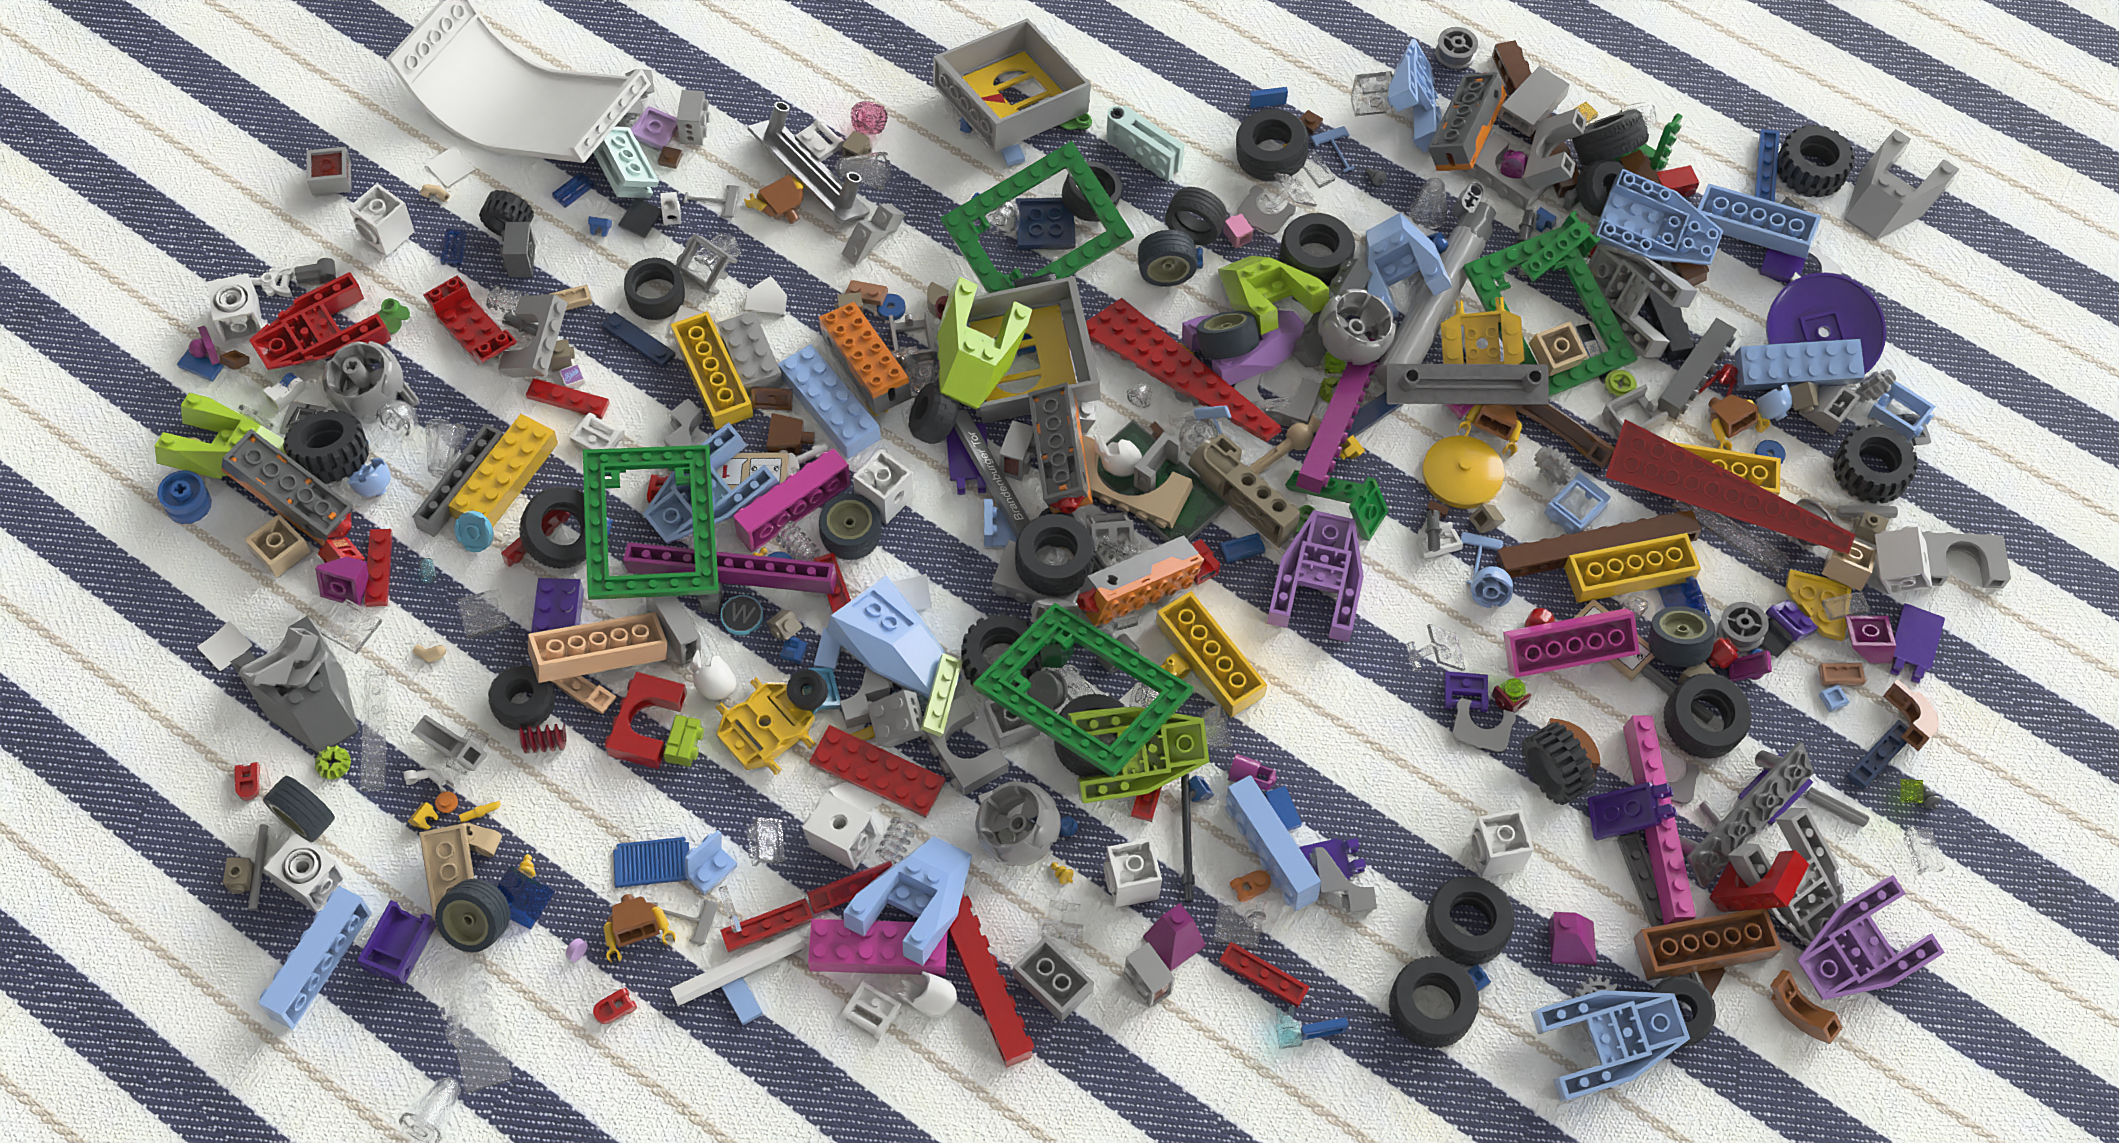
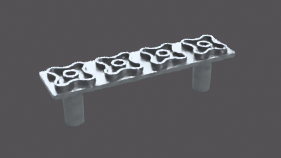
M775 103L770 120L748 126L747 130L841 223L869 215L870 210L856 197L862 180L861 176L855 172H849L844 183H842L784 126L789 112V106L786 103Z
M1387 364V404L1547 405L1549 403L1548 365Z
M1797 742L1784 757L1765 750L1759 751L1755 757V764L1769 772L1701 843L1679 835L1683 856L1689 859L1700 886L1705 887L1728 864L1730 859L1727 855L1755 836L1766 822L1813 775L1814 770L1802 742Z

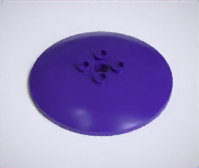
M1813 273L1795 279L1776 296L1767 315L1766 337L1768 345L1860 339L1864 373L1867 374L1876 365L1883 352L1886 342V322L1877 300L1860 283L1840 274ZM1820 328H1825L1828 331L1827 337H1822L1819 334Z

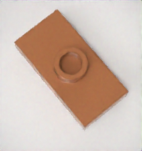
M1820 663L1818 666L1822 686L1838 684L1864 685L1866 682L1862 663Z

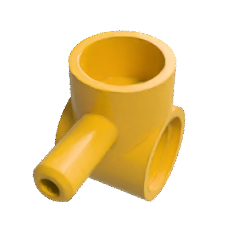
M1177 652L1171 654L1160 666L1181 680L1187 677L1192 670L1190 665Z

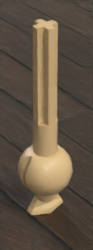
M1311 415L1307 425L1304 423L1291 425L1287 430L1286 440L1249 467L1258 475L1292 449L1304 450L1308 448L1314 440V433H1317L1321 421L1315 415Z

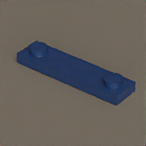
M615 311L601 324L604 330L662 369L676 356L675 351Z
M1385 391L1361 407L1356 417L1352 416L1354 422L1351 430H1346L1348 433L1347 438L1351 435L1354 437L1358 436L1403 404H1387Z
M1898 719L1846 777L1863 791L1907 744L1901 737L1909 727Z

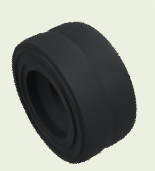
M800 670L793 674L787 683L788 698L801 710L811 711L819 708L828 696L826 681L814 670ZM807 685H812L811 693L803 695V688Z

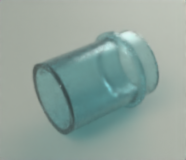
M423 558L419 560L421 581L423 583L434 582L437 573L435 572L433 559Z

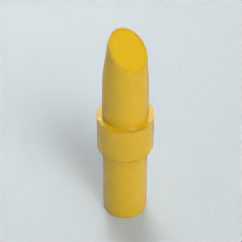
M495 801L483 806L480 805L473 810L460 814L461 823L476 817H482L486 813L498 809L501 802Z

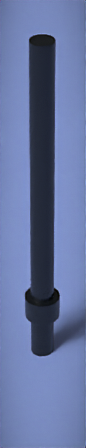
M1189 774L1181 776L1184 866L1182 885L1184 886L1185 902L1191 903L1194 901L1193 885H1195V875L1192 870Z

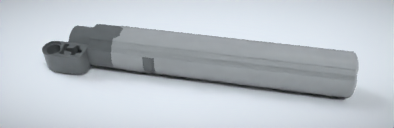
M1472 182L1460 193L1453 205L1452 212L1459 220L1447 240L1448 246L1443 253L1439 254L1452 287L1434 296L1424 281L1396 331L1392 344L1384 353L1375 369V376L1385 387L1387 364H1421L1441 329V323L1447 318L1468 279L1462 267L1466 263L1479 259L1493 233L1491 223L1497 213L1491 205L1480 201L1484 195V188L1478 182Z

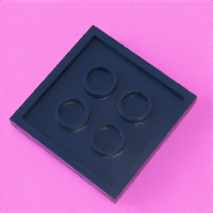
M1061 197L1015 199L1018 250L1076 248L1074 215L1067 210Z

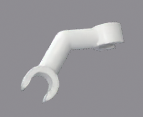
M433 769L404 772L406 785L414 784L421 779L430 778L439 786L441 792H446V789L443 788L444 784H450L454 787L453 781L450 778H443Z

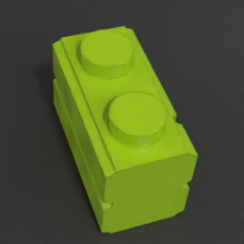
M675 715L664 751V758L667 763L690 767L692 760L697 759L699 753L697 743L698 740L702 741L705 731L702 728L701 720Z

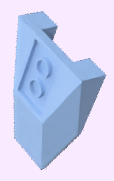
M1622 169L1614 180L1593 235L1595 238L1598 236L1601 238L1598 244H1604L1651 260L1711 265L1723 230L1678 192Z
M887 575L832 614L826 632L873 672L929 698L940 656L943 653H947L926 623ZM960 673L957 682H959L962 679V675Z

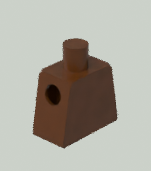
M776 413L771 414L767 440L768 453H779L781 450H786L788 454L800 455L803 443H815V432L805 431L802 419Z

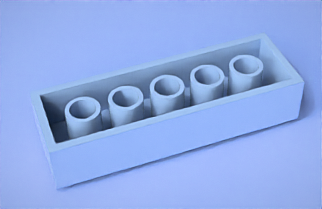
M1708 183L1698 206L1700 212L1723 230V235L1807 259L1822 217L1818 214Z
M1860 339L1740 346L1735 352L1739 391L1780 389L1785 384L1789 388L1805 382L1815 383L1817 386L1858 384L1865 378Z
M812 344L778 363L782 374V381L789 389H793L795 397L847 460L881 440L880 426Z
M1250 775L1228 786L1225 810L1230 818L1233 817L1237 822L1236 826L1240 834L1245 835L1248 839L1251 851L1258 854L1262 868L1265 871L1268 870L1271 874L1274 886L1282 891L1285 903L1288 906H1292L1296 912L1318 900L1321 880L1252 776Z
M338 886L335 891L330 893L326 905L317 912L309 930L304 931L298 946L291 950L288 954L287 962L282 969L275 973L269 988L265 989L260 995L258 1004L269 1018L292 1030L296 1027L372 914L361 896L341 886Z

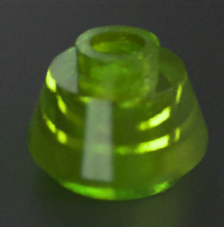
M1518 678L1505 680L1499 686L1513 703L1527 695L1525 684Z

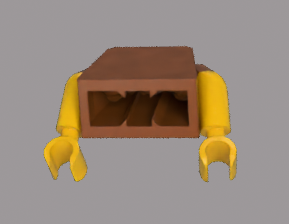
M789 174L760 189L757 193V198H755L753 193L749 194L750 200L744 198L747 208H755L769 217H774L776 220L785 216L788 222L793 224L800 219L795 210L800 208L803 200V185L793 175L791 177Z
M1729 395L1722 400L1713 397L1708 403L1710 407V425L1716 440L1720 441L1718 449L1725 450L1723 448L1725 446L1727 450L1731 451L1733 445L1730 441L1725 440V437L1730 439L1757 423L1755 429L1759 433H1763L1770 426V420L1761 417L1758 412V406L1752 400Z
M1484 404L1473 406L1465 417L1466 421L1461 422L1457 429L1458 433L1461 428H1464L1467 431L1464 436L1466 437L1471 430L1470 424L1472 423L1475 427L1506 441L1509 440V443L1502 449V453L1505 454L1510 449V457H1512L1517 452L1515 442H1518L1522 424L1516 416V409L1512 406Z
M632 894L623 895L621 903L615 904L612 907V914L609 915L603 927L606 946H609L606 954L607 959L612 963L611 955L617 953L618 960L621 961L622 955L616 949V944L619 948L659 935V930L663 932L662 943L667 946L665 937L668 935L672 936L675 942L676 935L668 929L669 923L663 910L651 902H646L644 897L634 898Z

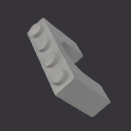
M1577 108L1538 122L1523 180L1533 190L1572 178L1576 163L1567 153L1562 152L1550 157L1549 155L1560 143L1583 135L1587 120Z
M1495 132L1485 141L1473 168L1465 171L1496 191L1500 196L1505 197L1516 207L1525 211L1551 185L1533 190L1523 178L1513 179L1501 174L1496 164L1508 151L1510 142Z
M555 294L520 296L514 315L527 323H539L538 331L533 341L527 347L521 350L503 351L498 370L512 378L546 376L568 303Z
M1263 373L1236 383L1234 389L1276 423L1291 427V425L1296 423L1308 424L1321 389V383L1302 378L1298 391L1291 401L1284 404H1273L1264 400L1258 392Z
M1921 532L1926 541L1932 586H1942L1949 577L1946 553L1951 551L1967 553L1976 560L1980 568L1983 588L2004 589L2011 580L2003 535L1992 533L1981 535L1974 533Z
M1009 540L992 580V591L999 596H1008L1018 602L1030 604L1054 597L1037 593L1022 582L1015 566L1016 542ZM1081 588L1068 595L1056 597L1076 605L1075 601Z
M964 695L952 701L945 730L941 737L928 732L920 737L922 740H927L931 754L934 757L937 756L941 761L940 767L945 774H949L952 778L951 783L956 791L960 790L962 795L966 796L1007 773L1009 762L998 746L971 759L959 758L949 751L946 745L948 738L957 730L975 721V712Z

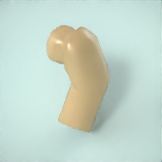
M424 184L420 190V194L426 198L430 194L436 195L443 202L450 198V194L438 185Z
M417 644L413 648V653L426 662H433L441 659L446 654V648L443 645H438L426 649Z

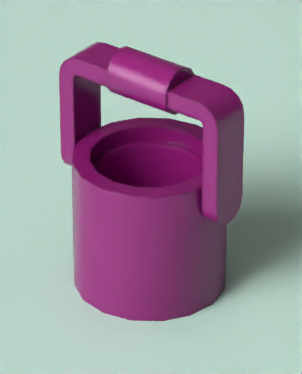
M1509 149L1502 159L1501 174L1509 178L1520 179L1525 173L1528 156L1521 151Z
M1236 754L1227 779L1230 782L1236 783L1251 775L1260 789L1270 790L1274 786L1277 777L1275 770L1262 766L1260 761ZM1258 773L1268 776L1267 781L1257 779Z

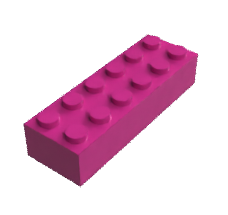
M833 448L828 452L822 453L812 463H807L796 474L788 476L781 484L773 486L762 497L754 499L747 507L739 509L733 515L736 535L739 540L753 553L851 486L849 464Z
M1627 608L1503 632L1508 670L1515 678L1640 654L1634 612Z
M811 919L808 956L809 970L814 972L921 975L923 971L933 975L946 976L948 930L925 964L920 965L903 956V940L916 922L875 921L865 936H862L844 927V920Z

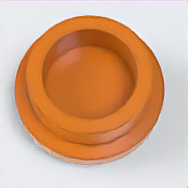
M442 792L437 796L435 805L440 812L451 813L456 809L458 799L452 792Z

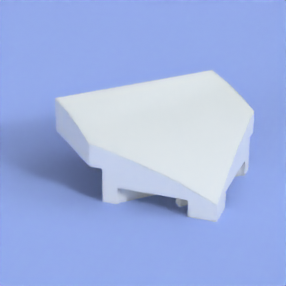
M770 276L748 290L745 310L785 315L787 295Z
M1426 518V522L1419 529L1416 544L1423 559L1462 550L1463 543L1455 529H1452V522L1443 523L1439 521L1440 528L1442 529L1440 533L1441 548L1439 551L1433 552L1428 550V536L1425 533L1427 528Z

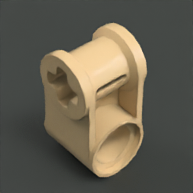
M464 823L466 825L469 849L483 856L493 857L502 835L489 828Z

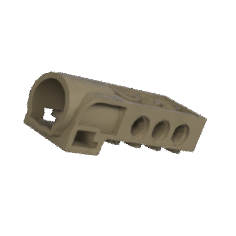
M1221 433L1216 438L1211 437L1205 440L1193 452L1188 462L1189 466L1199 474L1206 484L1224 498L1232 509L1280 548L1296 533L1301 512L1294 504H1290L1285 500L1280 492L1272 489L1266 480L1259 478L1249 466L1244 465L1240 461L1242 449L1227 436Z

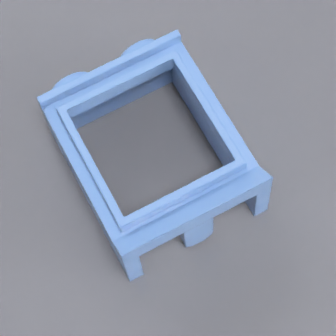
M1894 381L1895 383L1890 386L1891 389L1880 397L1878 403H1874L1867 417H1873L1889 428L1897 430V433L1903 434L1909 442L1914 436L1918 437L1924 429L1922 427L1924 423L1928 425L1935 416L1932 412L1936 406L1899 382ZM1893 399L1920 415L1913 426L1885 409Z
M1579 472L1548 503L1544 514L1551 521L1560 525L1566 533H1579L1585 530L1607 508L1611 496ZM1577 486L1585 491L1587 499L1594 498L1599 502L1582 520L1560 505Z

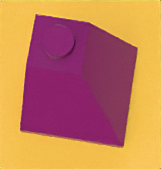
M346 556L316 566L315 571L320 597L360 608L369 577L365 561Z
M1845 615L1852 648L1869 663H1892L1896 642L1889 617Z
M1180 903L1163 914L1143 935V939L1147 943L1149 942L1170 972L1206 947L1194 920Z
M1553 912L1548 921L1551 964L1596 966L1594 921L1574 912Z

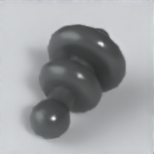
M1372 168L1366 170L1374 185L1379 186L1386 182V173L1384 171L1373 170Z
M1922 784L1920 790L1923 792L1921 796L1922 800H1924L1923 806L1926 809L1933 808L1937 810L1941 798L1935 796L1934 791L1928 790L1927 785Z

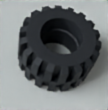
M495 190L488 195L480 210L479 217L486 228L502 237V230H505L506 222H530L531 224L534 218V211L528 202L520 196L505 190Z

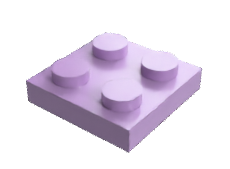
M648 106L633 125L631 131L636 140L662 151L663 146L667 145L678 130L677 118Z

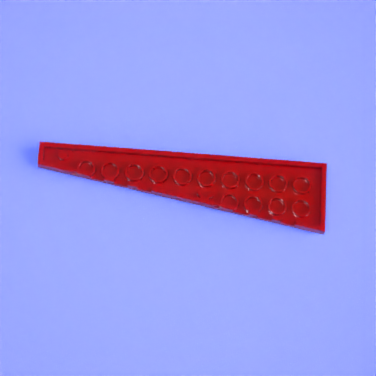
M1120 298L1086 321L1090 341L1095 344L1100 343L1105 346L1107 351L1119 354L1121 359L1131 361L1138 369L1147 372L1150 376L1188 398L1193 397L1204 407L1206 405L1208 407L1227 406L1231 414L1230 422L1242 427L1243 430L1262 441L1267 442L1281 432V426L1123 298Z
M1626 419L1624 420L1605 478L1849 554L1856 534Z

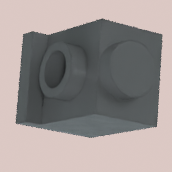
M718 583L719 594L698 595V601H700L698 611L719 614L723 600L721 583Z

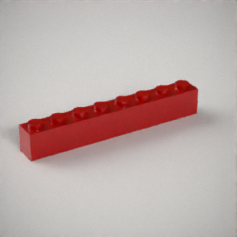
M963 893L958 915L949 927L948 934L1007 1068L1032 1058L1034 1044L1031 1037L1026 1036L1023 1031L1025 1028L1021 1015H1016L1014 1010L1016 1008L1015 1000L1012 995L1008 996L1005 988L1008 986L1003 974L999 976L996 969L999 967L994 954L990 955L988 951L990 947L986 935H981L979 930L981 928L977 915L973 916L971 900L968 895L964 896Z

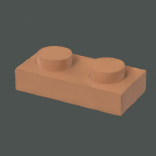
M851 280L845 294L861 292L862 303L882 306L887 296L888 288L883 285Z

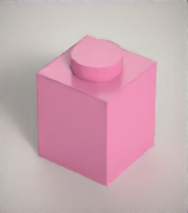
M1239 214L1231 216L1225 221L1223 233L1236 249L1252 241L1253 229L1244 216Z

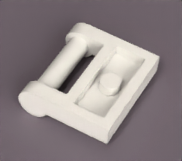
M817 118L812 125L795 135L820 162L842 149V145L845 142L825 125V121L822 118ZM821 130L833 144L829 145L817 132Z
M588 413L569 438L572 443L584 449H610L618 441L622 440L625 430L619 427L615 428L597 419L596 415ZM592 425H593V426H595V427H597V428H599V429H601V430H603V431H605V432L611 434V436L609 437V436H607V435H605V434H603V433H601V432H599V431H597V430H595V429H593V428H591V427H589V426H592Z
M862 981L843 1010L841 1018L845 1021L850 1020L873 1033L875 1038L881 1040L900 1010L901 1003ZM856 1006L881 1020L880 1025L877 1026L853 1012Z

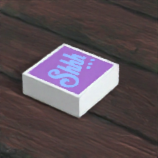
M578 364L559 370L565 387L573 388L586 383Z

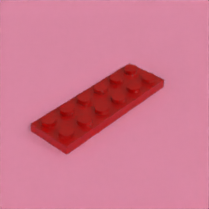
M831 725L826 729L809 760L810 765L925 818L929 815L946 782V778Z

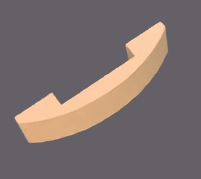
M581 675L551 681V683L576 701L601 714L616 699V696L600 685L597 687Z

